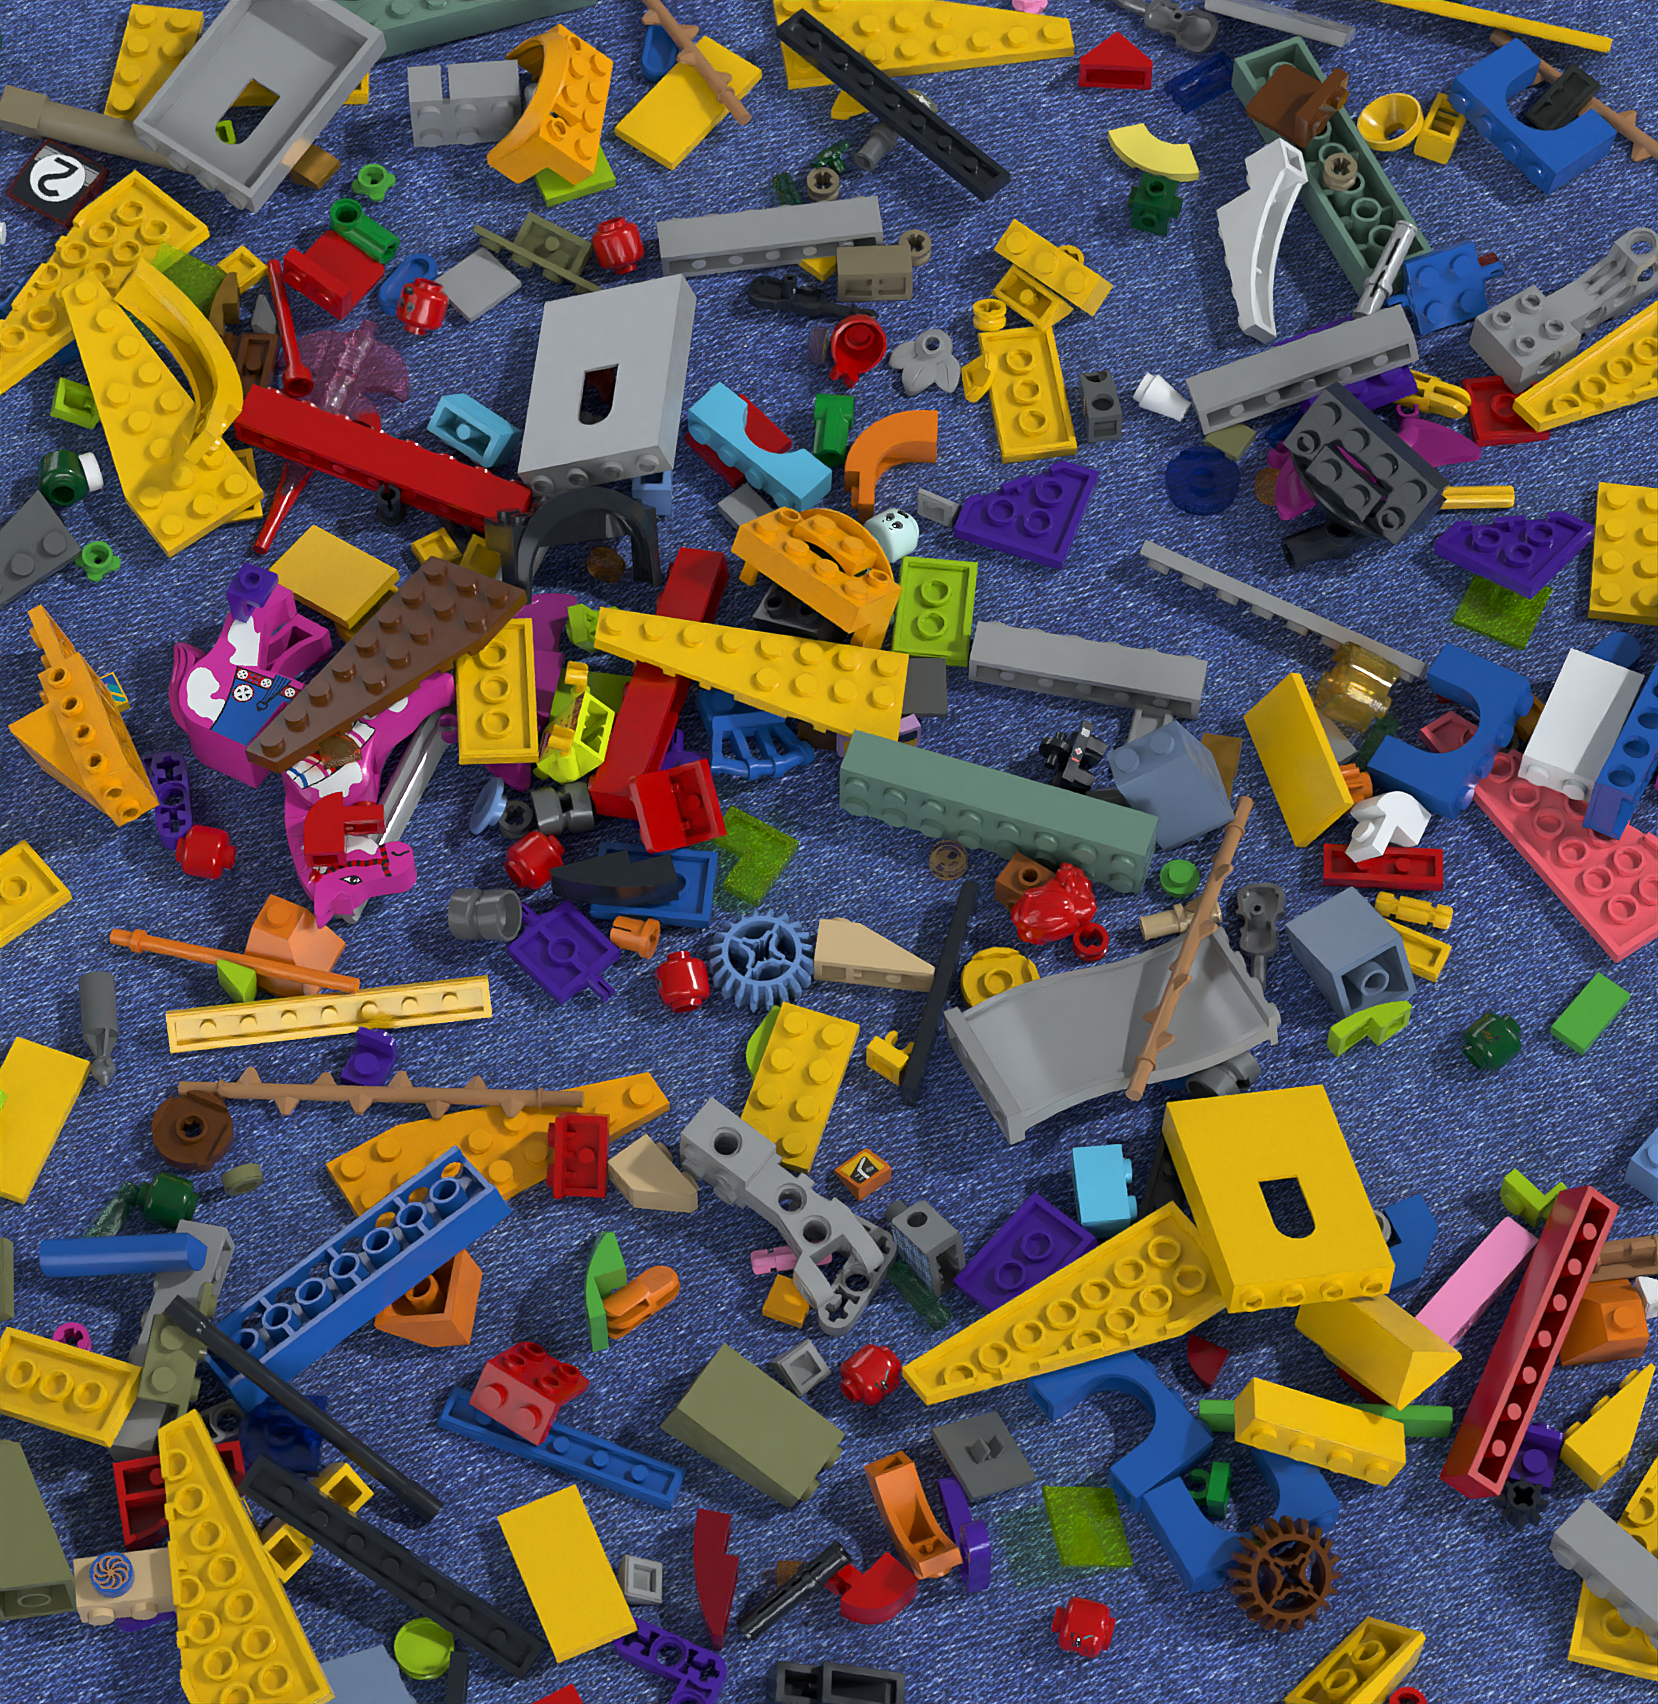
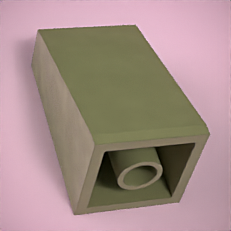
M725 1342L706 1362L659 1426L669 1435L789 1509L799 1499L806 1503L820 1484L815 1479L816 1475L822 1467L829 1470L843 1452V1449L838 1444L846 1435Z
M0 1439V1621L76 1612L78 1610L76 1607L75 1581L20 1442Z

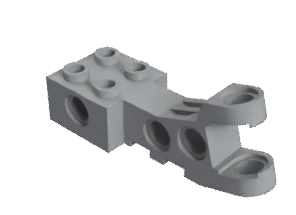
M1634 228L1614 242L1605 258L1578 279L1545 297L1535 285H1532L1480 314L1475 319L1469 345L1497 375L1504 379V383L1515 395L1531 387V383L1543 380L1575 358L1581 334L1586 336L1595 331L1597 325L1609 318L1614 320L1625 314L1656 291L1658 288V235L1649 228ZM1638 241H1646L1651 244L1652 249L1647 254H1635L1632 252L1631 246ZM1646 268L1653 272L1650 280L1644 282L1637 281V277Z
M711 1097L681 1132L679 1161L682 1163L681 1167L695 1180L700 1181L702 1178L713 1186L714 1193L726 1204L732 1205L735 1203L743 1210L746 1206H749L778 1229L798 1259L794 1268L792 1283L811 1307L817 1310L834 1298V1292L829 1282L816 1264L840 1247L844 1251H850L865 1270V1275H868L884 1263V1257L879 1247L845 1204L835 1197L830 1203L812 1190V1187L815 1185L812 1179L804 1173H801L796 1178L779 1165L782 1157L776 1153L777 1145ZM791 1199L796 1201L800 1208L792 1212L786 1211L779 1206V1203L783 1200ZM810 1231H817L825 1239L820 1243L813 1244L808 1242L804 1235Z

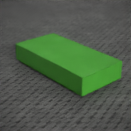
M1598 972L1551 1026L1550 1033L1583 1056L1629 1002L1631 994Z

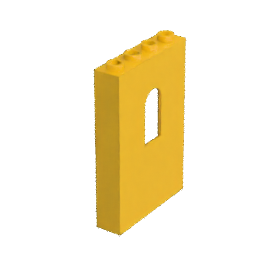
M1323 1084L1166 1102L1162 1133L1229 1314L1389 1294L1395 1264ZM1296 1177L1315 1225L1313 1233L1304 1238H1290L1280 1233L1274 1225L1258 1182Z

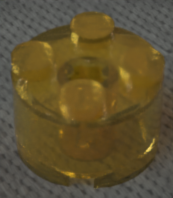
M1347 641L1331 658V660L1337 662L1332 671L1329 673L1324 670L1317 685L1313 703L1314 707L1318 708V712L1363 734L1375 716L1381 719L1387 713L1391 704V697L1387 696L1400 673V666L1358 644Z

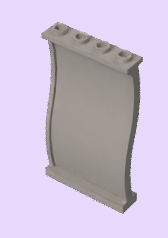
M1218 926L1215 932L1201 940L1189 971L1192 979L1183 988L1167 1029V1033L1176 1037L1175 1042L1158 1053L1156 1068L1151 1072L1147 1084L1179 1078L1210 1068L1238 1056L1266 1040L1271 1046L1278 1044L1277 1026L1281 1025L1279 1011L1273 1002L1268 1003L1264 998L1259 980L1255 976L1250 977L1247 973L1246 965L1240 952H1233L1230 948L1227 934L1222 926ZM1187 932L1163 945L1117 962L1050 975L1018 985L990 997L962 1013L958 1006L943 1012L947 1041L1010 1145L1025 1140V1131L1060 1111L1086 1100L1128 1088L1136 1067L1135 1059L1141 1054L1152 1025L1145 1022L1143 1016L1160 1004L1172 973L1169 970V966L1177 959Z

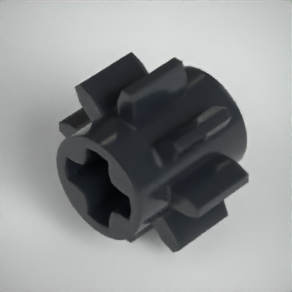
M1524 1475L1521 1476L1520 1481L1513 1484L1506 1480L1502 1488L1504 1495L1496 1496L1494 1500V1507L1503 1508L1499 1522L1501 1524L1509 1522L1516 1526L1517 1532H1520L1522 1527L1529 1523L1537 1528L1541 1520L1538 1512H1546L1549 1501L1539 1499L1543 1485L1537 1484L1534 1486L1526 1481Z

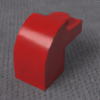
M343 791L331 793L318 800L307 813L303 827L304 856L307 868L347 866V835L386 834L384 805H376L372 801H358L353 803L352 806H345Z
M887 1551L864 1575L852 1564H849L824 1584L833 1594L837 1596L843 1594L840 1598V1614L843 1617L866 1625L879 1624L892 1619L918 1594V1578Z

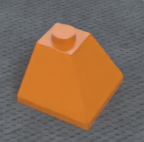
M270 894L252 925L244 955L331 972L346 944L326 925L319 929L315 915L308 909ZM256 974L258 989L279 998L319 994L322 989L319 986Z
M1628 1279L1587 1284L1558 1354L1561 1367L1643 1357L1649 1340V1332L1642 1300Z

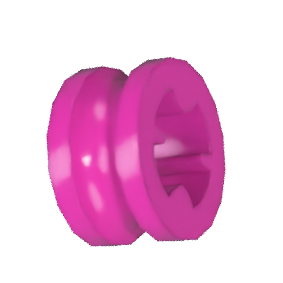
M74 1322L65 1323L54 1332L52 1340L67 1344L66 1339L75 1336L78 1348L91 1352L92 1344L89 1333L81 1324Z

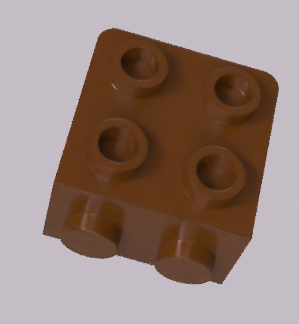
M1283 64L1247 104L1246 115L1305 149L1316 134H1320L1333 114L1346 103L1349 97V91L1347 90L1349 73L1336 67L1326 80L1321 83L1295 67Z

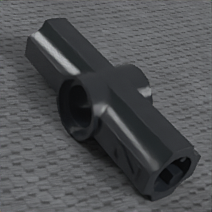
M1386 500L1381 501L1369 517H1374ZM1327 516L1324 523L1282 538L1281 547L1288 566L1298 570L1327 558L1346 559L1353 554L1356 547L1377 539L1352 532Z

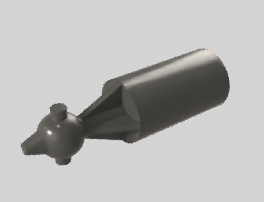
M93 971L82 975L78 979L82 1038L88 1043L96 1057L91 1065L92 1075L99 1081L102 1088H107L110 1078L115 1073V1064L109 1057L119 1037L115 978L108 972Z

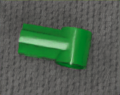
M344 198L337 200L331 206L330 230L341 235L378 263L386 265L394 257L396 250L400 246V238L363 214L362 206L357 201Z
M816 393L814 427H816V432L814 435L813 456L828 468H836L840 464H845L848 432L853 426L854 396Z

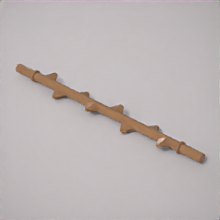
M642 0L649 9L641 18L644 25H661L681 50L676 57L677 61L693 65L717 95L718 102L725 105L740 125H746L751 120V115L735 96L734 89L727 86L732 80V76L729 73L716 71L692 41L699 32L698 26L678 24L660 0Z
M1498 28L1489 37V40L1500 48L1513 40ZM1539 58L1541 64L1534 83L1529 87L1546 81L1553 85L1562 73ZM1593 97L1578 113V117L1593 108L1617 132L1633 142L1631 160L1635 163L1650 157L1658 160V142L1634 126L1637 116L1636 111L1628 110L1616 113Z
M1239 797L1233 812L1235 820L1225 825V835L1221 846L1211 857V861L1214 864L1204 890L1200 896L1186 905L1185 909L1188 912L1194 913L1179 955L1169 966V970L1172 973L1161 1002L1143 1016V1020L1152 1025L1141 1054L1135 1059L1136 1067L1125 1093L1133 1101L1141 1099L1149 1076L1156 1068L1158 1053L1175 1042L1176 1037L1167 1033V1029L1181 992L1192 979L1189 971L1201 940L1218 929V925L1209 921L1223 882L1233 871L1234 867L1231 865V861L1239 840L1244 837V827L1253 806V800L1250 797Z
M247 1067L237 1082H225L222 1079L219 1082L180 1081L178 1088L179 1097L187 1095L186 1091L200 1090L211 1093L222 1101L225 1098L275 1100L282 1116H289L300 1100L349 1102L355 1114L358 1115L363 1114L373 1102L426 1104L433 1120H440L451 1104L501 1106L506 1117L510 1119L515 1118L524 1106H537L538 1109H543V1107L583 1108L584 1105L583 1091L543 1090V1088L538 1090L487 1089L480 1076H474L464 1088L413 1087L405 1071H398L388 1086L336 1085L331 1074L328 1072H323L313 1084L262 1083L255 1068Z

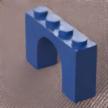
M1516 37L1456 76L1447 101L1455 111L1464 115L1483 137L1493 143L1507 160L1513 162L1528 177L1532 184L1538 186L1548 196L1609 155L1617 131L1593 108L1566 126L1556 130H1537L1519 122L1509 111L1506 101L1534 83L1541 60Z
M1447 642L1427 672L1432 692L1463 705L1478 715L1480 723L1475 735L1462 747L1446 753L1426 752L1390 735H1386L1367 767L1372 784L1389 792L1401 791L1415 798L1424 808L1454 821L1460 810H1465L1470 805L1474 795V788L1481 778L1485 779L1491 772L1494 757L1501 747L1505 748L1509 744L1513 736L1515 724L1521 716L1525 717L1528 714L1534 697L1527 677Z
M1132 1349L1027 1378L1026 1394L1052 1423L1087 1397L1102 1391H1119L1129 1394L1145 1406L1153 1422L1151 1433L1141 1444L1109 1467L1107 1485L1134 1515L1140 1511L1143 1494L1179 1476L1183 1478L1211 1456L1214 1439L1210 1427L1203 1419H1199V1417L1195 1419L1185 1408L1186 1405L1182 1396L1174 1388H1167L1158 1379V1373L1153 1364L1145 1357L1140 1359Z
M1253 1446L1251 1447L1250 1457L1275 1498L1277 1510L1272 1518L1277 1523L1282 1515H1288L1292 1517L1293 1522L1298 1518H1302L1308 1521L1309 1527L1313 1525L1320 1527L1323 1531L1322 1535L1334 1528L1338 1520L1341 1504L1317 1466L1296 1461L1270 1451L1257 1449ZM1180 1476L1142 1495L1140 1511L1189 1594L1192 1595L1200 1590L1210 1592L1221 1586L1226 1580L1225 1577L1228 1576L1226 1570L1237 1567L1238 1564L1237 1561L1230 1558L1229 1553L1242 1552L1244 1547L1239 1544L1237 1538L1243 1536L1251 1540L1253 1537L1250 1531L1241 1533L1229 1532L1210 1523L1199 1510ZM1297 1540L1283 1541L1270 1548L1267 1552L1270 1554L1276 1552L1277 1555H1280L1287 1547L1292 1548Z

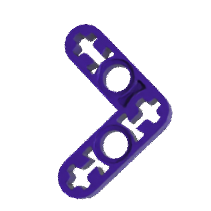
M175 751L139 756L160 805L155 807V817L161 843L168 849L176 850L178 839L185 837L188 830L194 825L190 777L185 758ZM173 768L174 781L167 780V769ZM77 795L82 802L90 804L85 799ZM179 795L183 797L178 804H163L164 800L169 796ZM178 819L180 824L179 832L173 833L171 820Z
M955 1475L937 1479L939 1500L950 1539L959 1548L963 1563L958 1564L965 1590L969 1594L989 1589L992 1555L985 1523L982 1519L972 1521L963 1487Z
M633 1617L637 1627L638 1640L650 1646L651 1638L656 1639L651 1645L648 1657L644 1656L646 1654L645 1646L638 1642H632L628 1647L624 1646L623 1637L612 1641L615 1653L622 1659L678 1684L669 1704H681L684 1701H692L696 1704H716L726 1685V1664L719 1655L640 1618ZM671 1646L680 1651L682 1656L677 1664L665 1666L658 1661L657 1654L664 1647ZM689 1656L694 1657L693 1667L702 1671H706L709 1666L715 1667L717 1679L709 1677L706 1682L701 1681L700 1672L690 1666L688 1674H683L687 1668Z

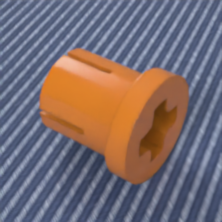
M618 915L613 923V927L619 929H611L610 941L618 948L638 952L641 958L650 959L654 955L659 941V921L648 919L645 922Z

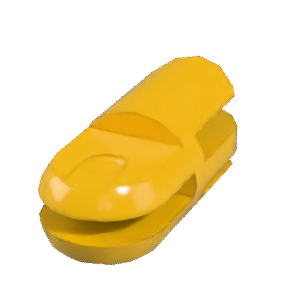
M1410 369L1417 383L1418 392L1391 402L1397 405L1401 404V406L1413 410L1414 404H1417L1420 412L1426 414L1432 412L1445 417L1459 419L1468 412L1467 407L1471 405V397L1464 389L1442 382L1441 378Z

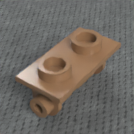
M1658 1235L1605 1241L1588 1283L1658 1275Z

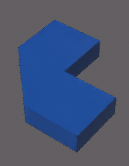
M1421 1194L1383 1209L1382 1214L1388 1219L1391 1232L1398 1243L1388 1248L1394 1261L1395 1269L1389 1294H1384L1385 1296L1420 1282L1436 1239L1439 1227Z

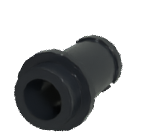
M388 483L389 492H385L384 484L376 491V500L378 502L376 516L382 524L393 527L399 525L405 519L406 507L401 502L399 488L394 484Z

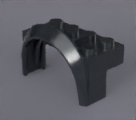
M1338 381L1329 385L1321 392L1283 442L1291 451V458L1298 479L1309 498L1329 518L1357 534L1375 539L1390 540L1394 545H1397L1411 535L1423 530L1447 500L1442 494L1451 483ZM1338 447H1341L1381 483L1382 487L1357 470L1345 458ZM1386 496L1387 501L1374 517H1369Z
M580 487L563 493L547 494L546 501L533 502V511L520 513L519 508H505L497 510V516L484 518L486 548L500 553L502 582L524 589L528 601L525 605L532 604L533 566L539 547L630 536L634 581H645L652 584L653 587L663 585L656 508L642 504V499L629 498L627 494L603 487Z

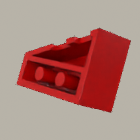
M240 1441L216 1444V1449L237 1490L246 1476ZM160 1455L112 1463L125 1547L127 1552L141 1551L170 1535L169 1522L165 1516L164 1504L167 1501L165 1480L162 1478ZM237 1490L239 1497L244 1496V1494Z

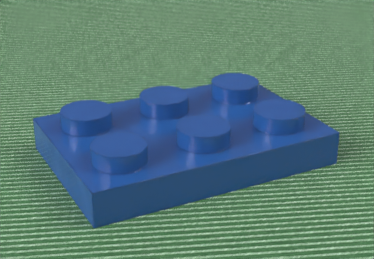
M600 841L598 857L627 850L631 863L670 854L678 878L679 900L640 906L591 904L590 918L615 920L619 915L645 922L648 919L658 920L661 925L709 929L718 866V852L677 848L649 854L645 845Z

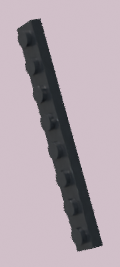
M801 8L776 27V37L983 203L1010 183V173L806 10Z
M262 1452L258 1455L238 1486L237 1490L520 1680H523L546 1645L547 1641L266 1453Z

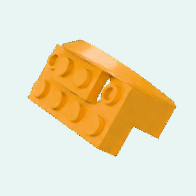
M559 23L547 32L525 40L505 56L506 60H518V65L532 74V81L538 82L531 101L519 121L486 156L490 166L518 185L546 167L573 185L593 175L595 171L614 61ZM550 111L556 113L558 115V118H554L552 115H550Z
M786 506L740 525L731 548V552L745 561L739 577L740 580L749 586H753L758 576L764 574L847 633L854 632L849 645L880 650L903 587L894 582L893 573L884 551L866 528L848 515L832 509L812 508L797 512ZM804 541L817 545L829 553L840 564L845 573L841 572L838 565L833 561L822 559L809 550L808 544ZM867 568H871L869 573L860 577L854 576Z

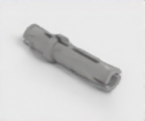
M1404 220L1396 221L1395 227L1372 275L1365 279L1362 286L1364 292L1352 313L1354 319L1379 311L1384 300L1390 298L1393 292L1391 285L1414 237L1417 235V228L1410 222Z

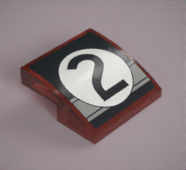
M49 138L19 172L7 191L6 196L12 201L71 230L74 225V218L84 208L87 201L93 202L97 198L111 171Z

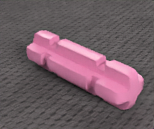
M823 1240L812 1241V1243H820ZM788 1245L773 1247V1252H768L767 1249L754 1250L751 1252L750 1257L752 1270L756 1275L771 1273L773 1268H776L777 1272L793 1270L798 1262V1259ZM832 1254L818 1262L816 1266L829 1264L832 1261Z

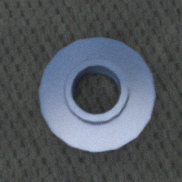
M494 777L488 781L478 796L469 823L473 834H479L487 825L494 826L502 816L507 803V797L502 794L504 788L502 777Z

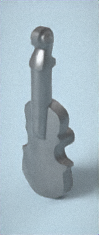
M1112 0L1119 7L1144 17L1147 29L1158 32L1162 36L1170 35L1174 37L1177 48L1182 47L1193 55L1206 53L1217 39L1219 32L1217 18L1211 13L1200 11L1197 6L1192 11H1184L1180 9L1178 3H1172L1170 0H1153L1150 4L1142 0Z
M1252 883L1241 888L1237 894L1238 909L1236 910V916L1245 921V925L1240 928L1241 938L1239 944L1243 955L1251 959L1250 977L1255 976L1259 980L1264 993L1266 989L1267 958L1273 956L1279 948L1277 940L1279 931L1276 923L1285 916L1286 898L1283 889L1276 884Z

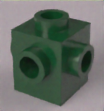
M1143 173L1139 187L1132 186L1128 198L1127 207L1133 208L1131 228L1167 237L1172 219L1179 218L1183 198L1177 197L1179 181L1171 180L1161 175L1155 176Z

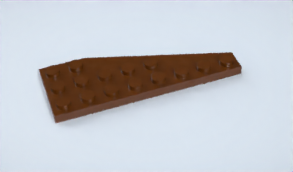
M430 556L245 749L248 762L280 774L318 751V743L335 733L341 737L353 729L351 723L364 715L372 718L421 688L420 681L436 671L444 674L454 668V660L466 653L471 657L488 645L528 602L526 591L440 558Z

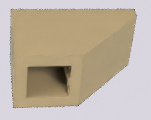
M644 1134L607 1161L609 1180L634 1208L692 1213L698 1209L697 1191L699 1187L694 1178L687 1171L680 1172L672 1163L673 1157L666 1146L661 1142L655 1144L647 1134Z

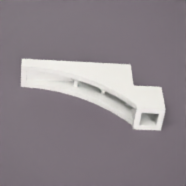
M1278 138L1245 159L1248 172L1246 180L1250 190L1216 210L1220 225L1218 226V232L1223 240L1226 252L1225 264L1230 271L1233 284L1231 292L1237 302L1239 311V326L1246 335H1251L1264 344L1277 337L1273 315V284L1280 241L1296 197L1302 185L1308 182L1302 152L1281 138Z

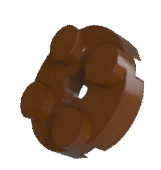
M200 1090L186 1091L187 1095L174 1099V1096L166 1099L156 1110L151 1123L155 1151L166 1163L175 1168L189 1171L195 1170L197 1172L211 1170L215 1163L227 1154L234 1139L232 1117L226 1105L217 1096ZM195 1123L200 1124V1135L193 1138L186 1137V1132L183 1131L185 1126L192 1128Z

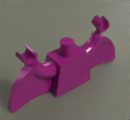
M1401 404L1397 405L1396 423L1399 426L1397 435L1433 468L1447 464L1476 461L1481 458V449L1465 436L1437 423L1418 419L1419 406L1417 404H1414L1412 414L1402 413ZM1283 440L1278 442L1276 450L1269 449L1267 463L1272 468L1281 469L1275 485V504L1279 518L1289 520L1315 506V504L1301 486L1291 458V451L1283 444L1285 441ZM1338 447L1341 453L1345 456V458L1357 470H1359L1368 479L1382 487L1381 483L1378 480H1376L1367 470H1365L1357 461H1355L1346 451H1344L1341 447Z
M545 593L532 595V604L524 605L512 618H532L538 734H541L549 718L565 654L559 653V639L561 631L569 619L567 607L577 605L578 602L577 598L570 594ZM453 714L442 715L438 721L439 726L455 727L453 731L442 732V740L450 744L457 742V716ZM530 763L483 764L493 775L502 777L504 783L518 791L526 792L530 787Z

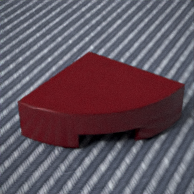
M1191 1334L1186 1354L1189 1367L1195 1375L1197 1382L1211 1391L1228 1358L1229 1351Z

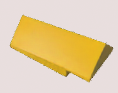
M1384 1294L1374 1297L1342 1299L1335 1302L1326 1301L1302 1304L1295 1321L1296 1329L1320 1346L1328 1360L1399 1411L1404 1409L1462 1359L1460 1352Z
M1367 1617L1283 1701L1285 1704H1383L1416 1665L1426 1638L1421 1631Z

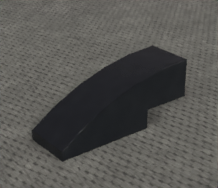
M627 850L549 869L553 895L573 901L606 906H640L679 900L678 878L670 854L631 863Z
M777 1660L766 1672L765 1704H904L905 1673L823 1661L819 1666L780 1660Z

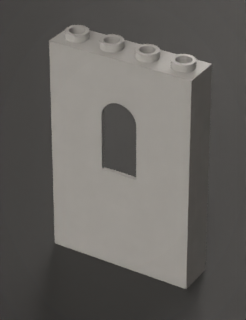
M230 0L134 120L133 126L137 135L136 140L146 151L153 154L157 151L165 156L167 162L180 172L187 170L195 175L196 180L210 191L217 189L225 194L226 199L234 207L240 210L247 208L256 214L387 49L383 31L333 0ZM252 79L280 96L278 101L244 142L230 145L222 142L217 137V123Z
M682 273L545 302L518 467V475L526 487L532 490L533 497L673 470L697 299ZM618 366L610 413L596 424L586 425L579 421V412L585 373Z

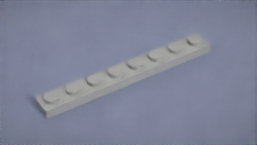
M1145 540L1139 553L1148 559L1146 566L1159 573L1167 575L1169 570H1173L1183 575L1181 582L1198 590H1202L1204 585L1218 591L1215 597L1234 606L1241 600L1252 605L1250 612L1263 619L1271 621L1273 616L1287 621L1285 628L1305 637L1308 631L1322 636L1321 644L1338 652L1342 651L1343 646L1357 652L1355 659L1376 668L1378 662L1392 667L1391 675L1408 683H1411L1414 677L1424 681L1430 668L1425 662L1148 540Z

